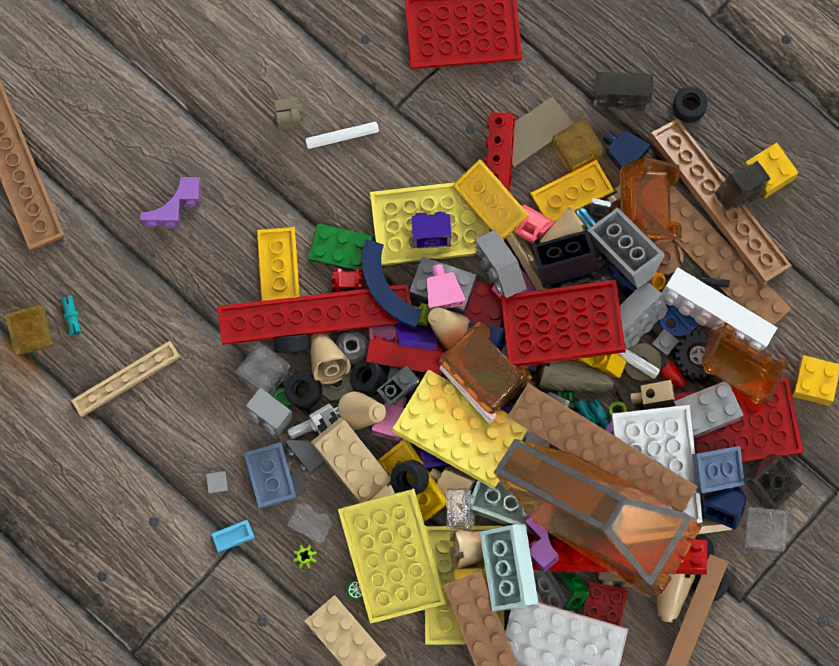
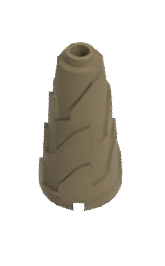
M572 360L539 364L538 374L541 379H536V388L562 392L566 390L601 394L612 390L614 380L606 372L589 368L585 364Z

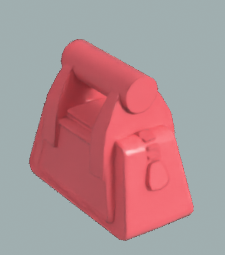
M523 205L522 207L530 216L516 228L514 233L534 244L537 239H541L554 224V221L527 205Z

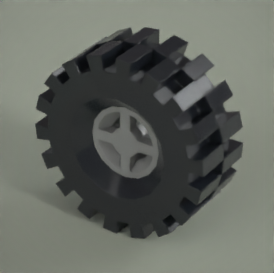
M694 331L690 335H685L679 341L674 353V363L683 373L684 378L687 376L690 381L694 379L697 382H701L704 379L707 381L719 371L723 363L724 352H722V345L718 344L719 340L717 338L713 339L711 337L712 334L708 333L706 335L704 331H700V333Z

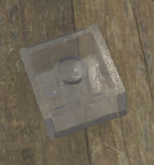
M258 342L237 369L236 374L239 379L256 391L261 388L269 395H272L291 370L290 363Z
M748 507L745 517L743 549L783 553L786 546L788 511Z

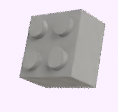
M261 388L246 405L249 419L256 424L260 422L265 427L264 430L272 436L276 434L279 437L293 420L291 410Z

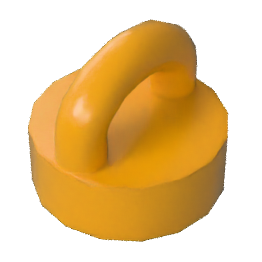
M655 272L653 278L648 283L658 291H661L665 286L666 279L662 273Z

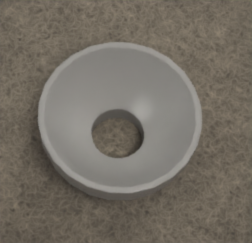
M347 331L338 337L335 344L348 358L351 366L366 359L368 340L363 334L357 331ZM353 340L358 346L355 350L350 351L346 348V344L348 341Z

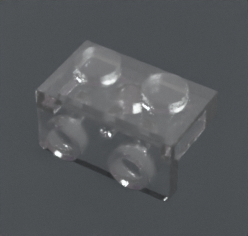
M447 488V528L465 529V531L469 532L472 526L475 525V515L472 514L471 507L474 506V495H471V489Z
M298 503L297 509L287 526L322 545L333 526V523L330 521L331 518L324 513L319 515L313 512L314 508L306 503L303 505Z

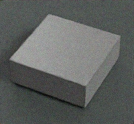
M225 471L206 474L209 494L228 492Z

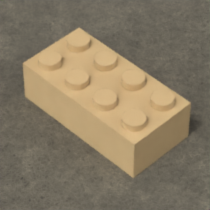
M339 418L310 442L357 503L368 501L384 485L390 482L389 475L344 419Z
M335 595L305 620V624L341 666H378L387 658V655Z

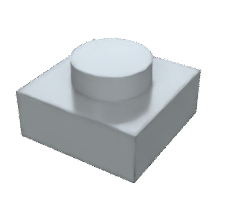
M663 329L651 346L667 357L679 340Z

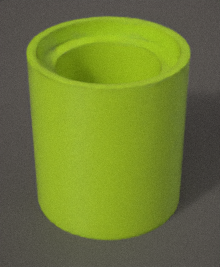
M619 401L612 403L608 410L609 419L612 421L611 414H613L612 410L614 408L627 412L625 404Z

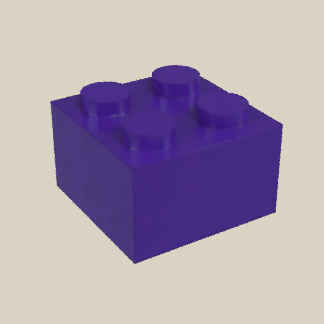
M435 212L433 215L416 213L412 216L413 248L450 247V214Z

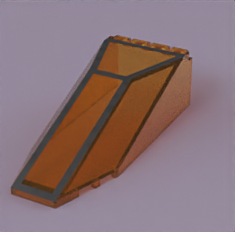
M514 439L493 472L505 488L510 490L518 500V504L527 511L533 522L649 597L662 594L672 579L666 573L669 572L674 575L682 562L677 557V554L684 558L692 545L687 540V537L694 541L701 530L702 525L685 512L572 453Z

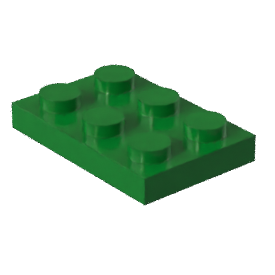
M318 223L308 259L312 262L353 271L359 269L363 271L362 253L365 239L373 241V236Z

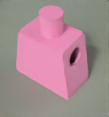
M443 265L433 266V277L427 278L429 313L437 307L449 309L465 305V297L454 273L445 274Z
M402 398L395 402L394 405L384 404L386 410L385 418L373 425L372 435L399 443L403 440L402 437L391 431L405 409L407 398Z

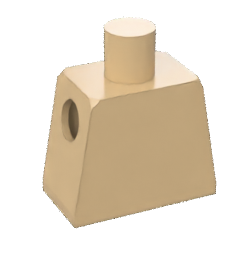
M671 380L642 385L641 392L630 394L633 405L643 404L645 409L672 407L675 401Z
M452 466L444 469L443 473L436 468H433L430 472V475L449 502L447 506L455 513L461 510L477 480Z

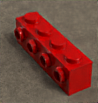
M490 112V118H487L489 136H486L485 140L488 155H485L484 163L505 188L511 191L516 117L513 113Z
M374 336V339H369L366 362H376L377 364L398 368L407 366L410 370L420 372L431 370L438 375L443 374L440 366L445 362L446 353L442 352L440 347H437L436 350L399 346L396 339H393V343L386 342V338Z

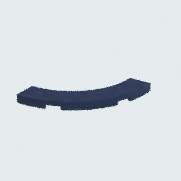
M365 239L362 253V269L370 295L383 311L394 317V320L407 327L416 329L422 310L401 300L388 285L381 265L384 244Z

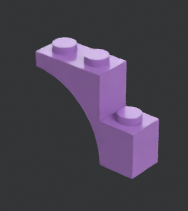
M180 177L179 187L167 204L154 211L141 212L140 220L142 225H145L147 228H155L156 226L175 228V226H180L181 204H184L186 207L200 205V178Z
M546 499L543 500L540 504L541 507L536 512L533 510L527 515V520L525 521L526 527L539 539V541L535 540L529 545L531 560L544 573L559 560L558 554L551 546L548 538L549 523L559 506Z

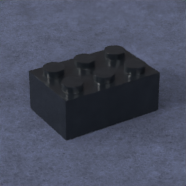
M587 230L532 245L543 286L599 271L596 254Z

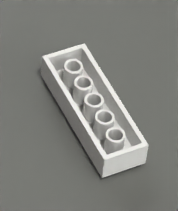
M680 268L675 270L661 292L667 305L675 306L683 315L693 317L698 324L708 326L713 333L726 337L731 344L739 345L744 348L746 353L752 356H758L767 347L777 330V327Z

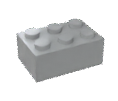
M496 230L475 239L477 245L475 251L482 260L479 262L484 272L487 271V276L491 282H494L498 293L502 292L505 298H508L527 289L518 260Z
M422 257L410 289V298L428 303L427 278L433 277V266L443 265L445 274L454 273L465 297V305L446 310L464 315L476 281V274Z
M648 282L636 289L620 305L624 342L627 349L635 346L639 342L640 337L644 333H648L658 320H661L668 311L662 293Z
M728 380L674 401L672 407L690 405L693 439L740 421L743 417V413Z

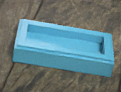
M248 520L211 534L218 553L255 539Z

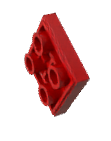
M589 582L587 587L589 594L585 599L582 615L620 626L627 590Z

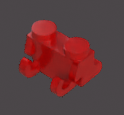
M335 269L332 273V293L340 292V288L363 289V271L355 269L352 272H344L342 269Z

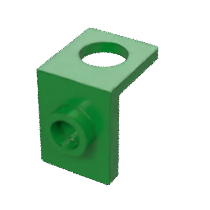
M562 574L560 578L572 592L563 608L565 610H579L589 591L576 574ZM580 598L576 604L571 605L574 599Z

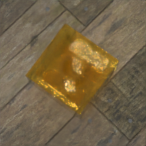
M585 118L552 137V145L570 173L601 158L604 154V147Z
M43 305L5 314L13 350L17 356L55 346L47 312Z

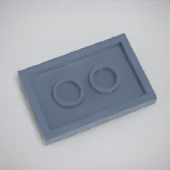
M281 442L244 453L259 509L297 499Z
M740 446L692 454L695 485L698 486L696 489L697 494L745 485Z

